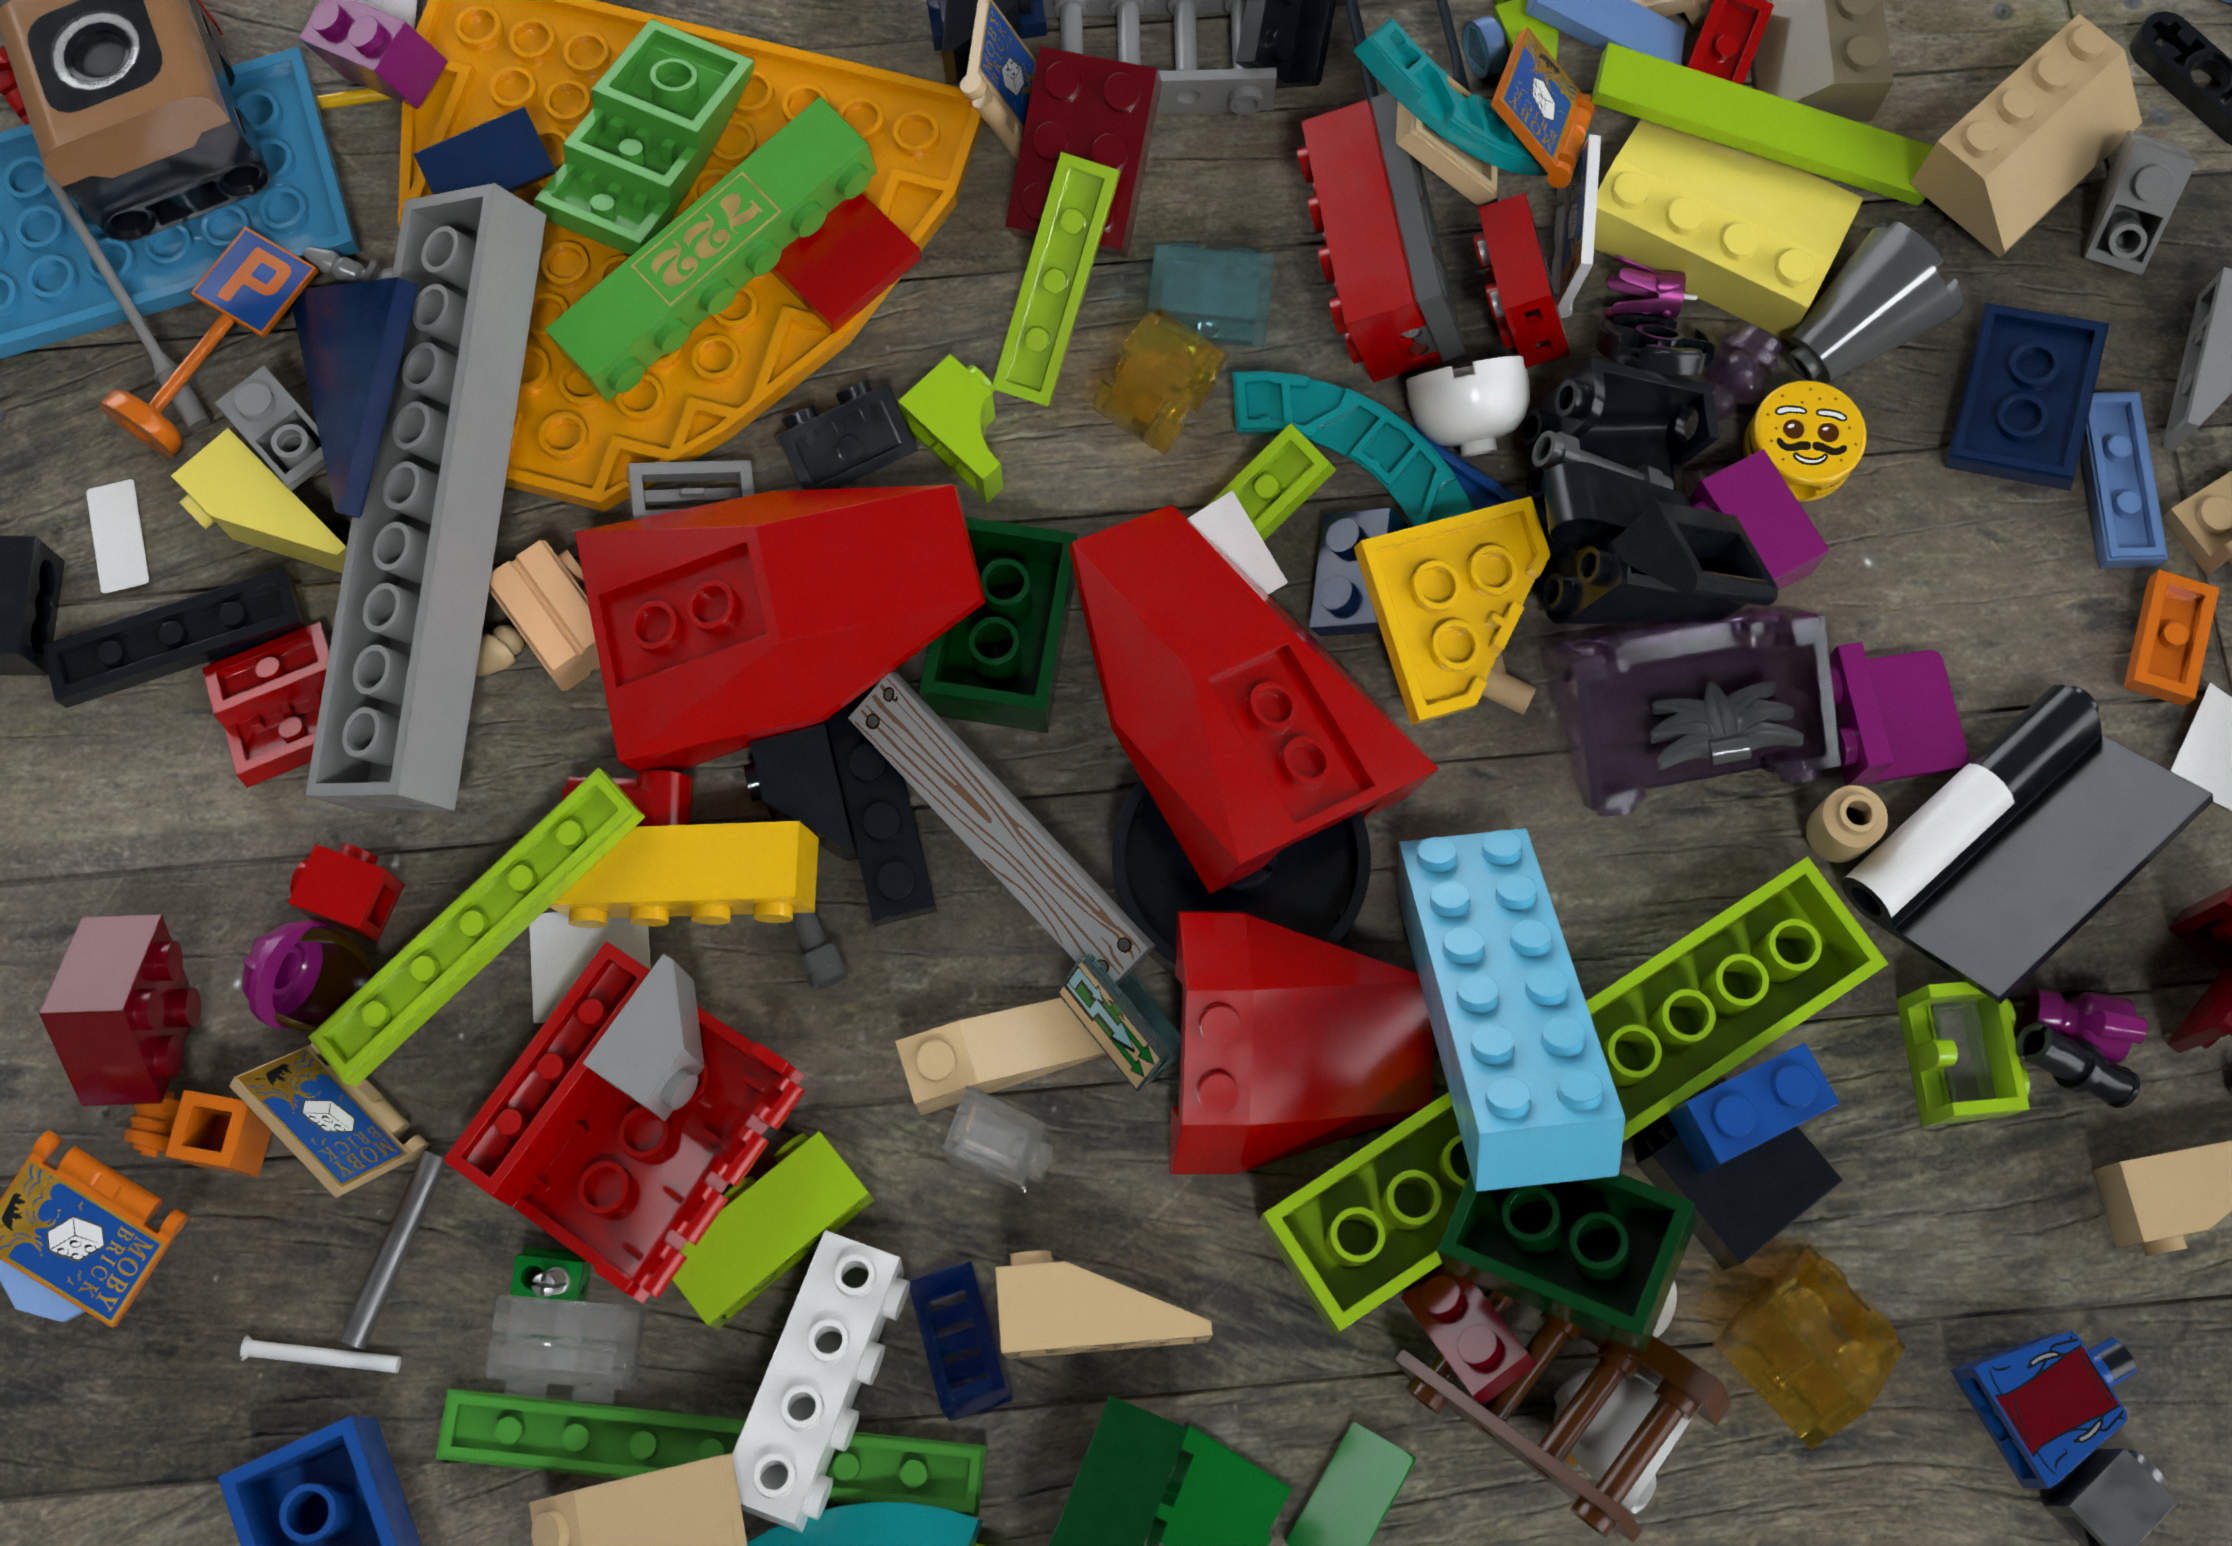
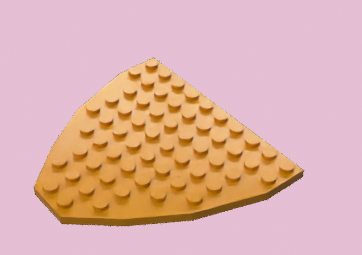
M428 0L416 28V32L448 62L419 109L413 108L402 101L398 199L399 228L405 200L433 195L413 153L521 107H525L555 172H557L565 162L563 143L593 109L592 88L650 19L754 60V71L726 128L701 173L668 224L821 96L869 145L877 173L871 177L870 183L862 194L922 251L957 206L985 121L973 106L972 100L968 99L959 87L596 0ZM554 175L514 191L512 194L535 207L534 199ZM546 220L505 486L603 512L608 511L628 499L629 483L626 480L628 463L692 462L733 438L848 346L899 279L836 333H833L770 271L762 276H755L736 293L734 300L724 311L708 316L694 328L688 340L681 348L673 353L664 354L645 370L642 379L634 388L625 393H618L607 403L564 358L545 331V328L624 263L631 255ZM643 482V490L656 482Z

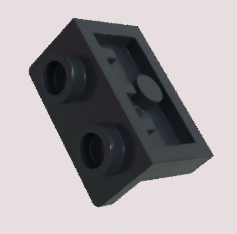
M1247 0L1235 63L1244 69L1276 68L1277 80L1275 89L1319 85L1322 81L1336 0Z
M866 379L836 393L835 395L840 405L818 415L813 404L781 419L786 430L775 435L774 438L778 446L782 448L802 490L838 489L918 451L888 384L873 389L869 380Z

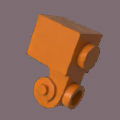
M167 1090L163 1102L160 1104L132 1105L135 1110L133 1115L128 1118L131 1122L130 1127L125 1129L122 1141L133 1144L132 1149L141 1151L140 1155L157 1158L158 1153H165V1157L196 1167L259 1178L272 1131L243 1100L184 1090L181 1101L174 1099L175 1092Z

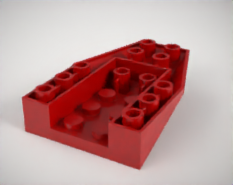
M953 484L769 491L575 532L618 762L639 773L649 770L679 772L751 747L750 741L803 729L824 722L986 603L959 492Z
M1172 504L1078 539L1070 544L1068 548L1111 728L1209 894L1261 870L1282 849L1361 812L1363 818L1366 819L1407 799L1439 770L1430 758L1311 634Z

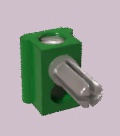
M524 1246L523 1253L515 1256L510 1296H516L517 1300L584 1307L587 1298L591 1264L573 1251ZM537 1266L541 1270H543L544 1273L538 1274L533 1279L532 1271L533 1268Z

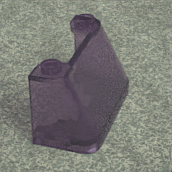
M1763 606L1737 610L1725 619L1712 623H1664L1563 641L1547 647L1550 673L1583 804L1592 811L1597 810V815L1621 816L1634 812L1636 810L1635 803L1647 797L1646 789L1757 769L1780 774V780L1784 783H1802L1818 779L1820 777L1819 770L1841 766L1824 615L1790 606ZM1772 680L1777 683L1776 692L1764 700L1777 701L1794 707L1793 719L1776 722L1775 724L1793 728L1804 735L1802 746L1775 745L1762 747L1751 751V759L1711 765L1710 759H1692L1677 763L1664 770H1658V756L1675 741L1650 742L1651 730L1669 718L1652 714V702L1674 698L1704 700L1706 685L1709 681H1713L1728 696L1749 685Z

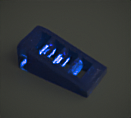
M969 1261L910 1281L909 1290L941 1410L948 1420H958L1012 1401L1013 1397L972 1262ZM965 1290L967 1301L934 1312L931 1311L929 1302ZM973 1318L975 1326L939 1338L937 1329ZM980 1345L982 1354L947 1365L945 1356ZM988 1372L989 1378L956 1389L954 1388L953 1383Z

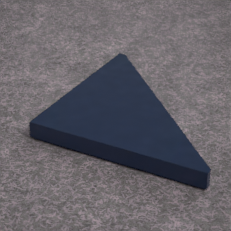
M399 277L307 288L302 291L292 304L334 509L337 513L353 518H360L363 514L418 293L417 284Z

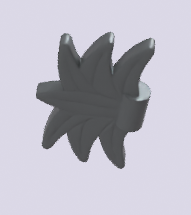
M1772 680L1749 685L1728 696L1713 681H1709L1706 685L1704 700L1674 698L1652 702V714L1669 718L1651 730L1650 742L1675 741L1658 756V770H1664L1677 763L1692 759H1710L1711 765L1751 759V751L1762 747L1775 745L1802 746L1804 735L1793 728L1775 724L1776 722L1793 719L1794 707L1777 701L1764 700L1776 692L1777 683Z

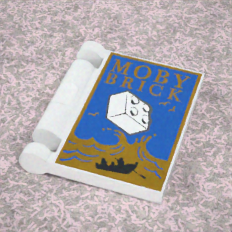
M1589 134L1580 152L1576 167L1573 170L1570 184L1564 188H1557V200L1565 205L1556 209L1554 259L1552 260L1551 280L1555 294H1559L1556 300L1561 318H1567L1572 315L1573 300L1593 266L1601 136Z

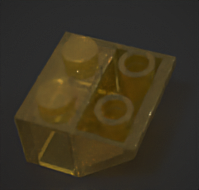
M1810 1244L1795 1255L1734 1314L1713 1343L1811 1450L1871 1408L1906 1348L1905 1344L1898 1338L1896 1330L1890 1321L1881 1313L1871 1310L1848 1285V1281L1839 1267L1833 1262L1823 1259Z

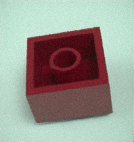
M162 914L82 917L39 1015L81 1106L160 1104L163 1102L172 1076L178 1075L181 1070L183 1046L190 1027H195L199 1022L201 1000L197 989L191 988L183 970L181 947L177 941H172Z

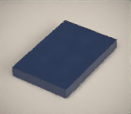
M1985 303L1944 468L2070 491L2076 473L2110 323Z

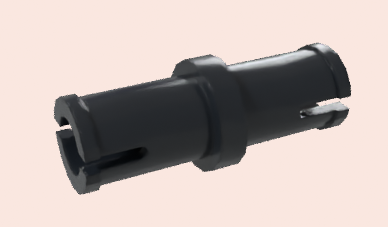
M2035 1022L2026 1026L2017 1039L2016 1051L2019 1058L2028 1064L2036 1065L2053 1074V1078L2058 1085L2074 1093L2086 1091L2114 1108H2124L2130 1105L2139 1093V1076L2131 1069L2120 1066L2105 1058L2102 1050L2087 1040H2071L2042 1022Z

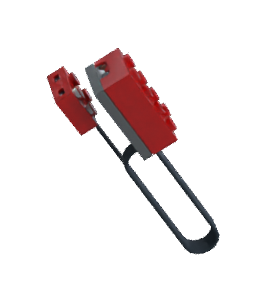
M1344 0L1356 48L1366 39L1357 0ZM1436 0L1453 65V79L1470 92L1448 1ZM1358 58L1367 100L1301 121L1306 146L1298 148L1297 155L1304 179L1307 184L1312 183L1315 195L1307 200L1314 227L1317 233L1323 232L1325 246L1318 248V253L1328 284H1334L1336 298L1330 299L1329 304L1335 327L1339 335L1344 334L1353 364L1363 362L1374 383L1440 363L1439 358H1442V361H1447L1466 355L1421 162L1396 144L1398 100L1390 92L1379 95L1375 77ZM1526 193L1500 201L1496 198L1491 203L1478 207L1483 232L1473 234V240L1481 268L1485 270L1488 285H1485L1486 294L1494 321L1498 323L1505 350L1516 347L1519 356H1523L1525 368L1570 355L1545 253Z

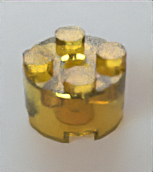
M1158 307L1156 313L1150 311L1121 347L1118 355L1122 358L1112 377L1116 381L1113 386L1105 380L1101 381L1093 400L1092 409L1152 449L1155 448L1166 455L1182 434L1185 425L1181 422L1189 410L1192 409L1198 413L1209 399L1217 384L1213 379L1222 368L1228 353Z

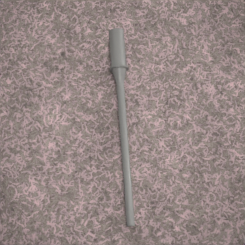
M44 171L42 176L149 352L155 370L153 379L163 386L180 364L174 363L161 350L68 193L47 171ZM187 381L171 400V403L188 431L192 432L207 426L211 420Z

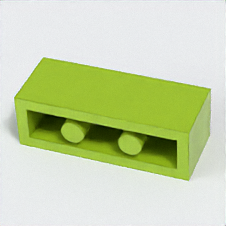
M820 1131L810 1138L805 1133L794 1137L774 1155L773 1159L777 1165L757 1181L753 1176H748L741 1181L737 1188L733 1186L723 1196L729 1200L698 1244L695 1246L687 1241L680 1251L687 1259L672 1280L707 1326L720 1329L817 1249L824 1230L836 1233L875 1201L874 1197Z

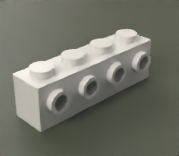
M824 1230L732 1454L742 1511L803 1533L809 1517L818 1520L822 1515L833 1485V1478L827 1477L825 1474L834 1451L837 1449L845 1452L852 1440L860 1414L859 1411L851 1409L861 1383L872 1385L885 1352V1346L877 1343L887 1318L895 1321L898 1319L908 1296L910 1281L903 1279L905 1271L899 1256Z

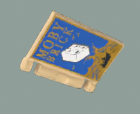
M978 0L967 75L961 80L960 89L968 99L972 100L975 109L1010 154L1017 158L1018 162L1037 61L994 1Z
M313 1043L235 1076L229 1087L335 1198L406 1162L411 1163L422 1156L423 1151H426L429 1147V1143L420 1134L415 1135L402 1145L398 1138L407 1131L410 1123L366 1078L356 1087L344 1084L330 1065L326 1066L322 1062L325 1058Z

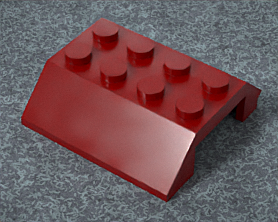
M606 941L443 1161L490 1196L520 1212L594 1266L593 1271L623 1293L643 1304L650 1294L659 1299L687 1259L680 1252L687 1241L695 1246L698 1244L729 1200L722 1195L724 1189L729 1183L736 1188L739 1186L769 1143V1141L762 1137L769 1126L778 1131L800 1100L805 1090L798 1085L805 1075L759 1042L754 1044L697 1006L705 1067L698 1075V1085L690 1100L680 1109L673 1110L667 1120L663 1121L582 1064L651 971Z

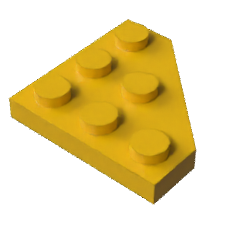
M1531 496L1361 540L1354 546L1411 726L1465 711L1477 705L1488 683L1486 679L1498 654L1504 650L1525 608L1523 604L1535 579L1541 575L1551 555Z

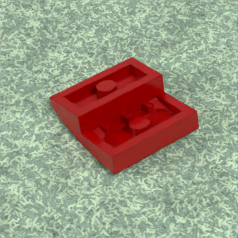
M320 621L202 668L213 714L225 728L235 773L246 788L311 762L331 645L326 629Z

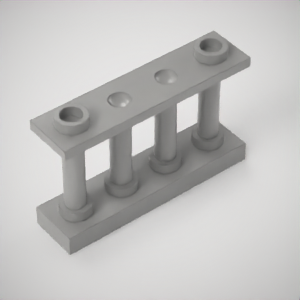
M1043 0L1045 17H1060V50L1083 54V16H1117L1118 61L1141 65L1139 15L1173 14L1176 70L1159 71L1162 87L1156 113L1234 112L1240 115H1250L1259 111H1273L1277 80L1276 68L1244 69L1235 63L1247 0ZM1196 14H1231L1233 69L1199 70Z

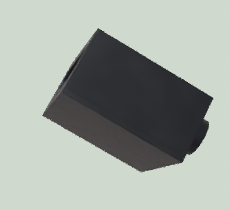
M0 536V676H49L42 645L54 641L65 561L36 536Z
M1724 1077V1078L1721 1079L1719 1082H1717L1714 1086H1712L1710 1089H1712V1088H1714V1087H1716V1086H1718V1085H1720V1084H1722V1083H1724V1082H1726V1081H1728V1080ZM1669 1121L1644 1141L1652 1152L1637 1163L1638 1167L1655 1187L1695 1202L1696 1226L1693 1234L1723 1270L1743 1264L1843 1181L1798 1126L1700 1174L1673 1124Z

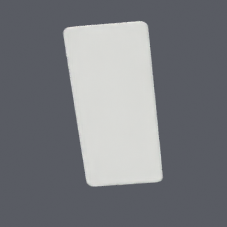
M129 479L88 489L86 495L101 592L106 594L147 584L149 582V574L135 482Z

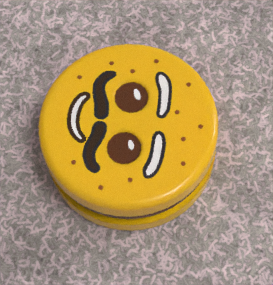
M1816 381L1791 382L1772 391L1758 407L1744 433L1743 456L1746 458L1764 449L1798 501L1818 500L1836 491L1859 463L1866 446L1867 433L1865 422L1854 402L1840 390Z

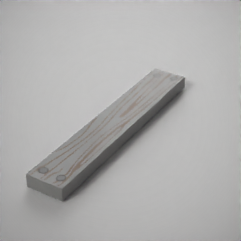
M891 672L885 676L848 717L1078 965L1080 962L1083 963L1106 993L1113 991L1156 946L897 672Z

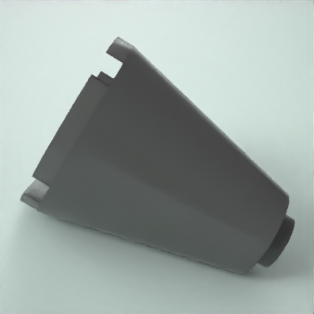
M1886 220L1880 222L1869 232L1789 337V346L1792 351L1788 354V360L1794 370L1807 381H1813L1816 378L1823 383H1829L1954 318L1961 312L1964 299L1956 277L1946 285L1936 270L1945 260L1927 240L1904 223L1894 221L1886 228Z

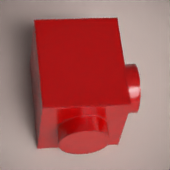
M342 843L337 852L315 844L309 858L301 861L293 873L290 883L291 896L287 903L309 918L378 943L405 884L386 869L376 866L378 857L366 850Z

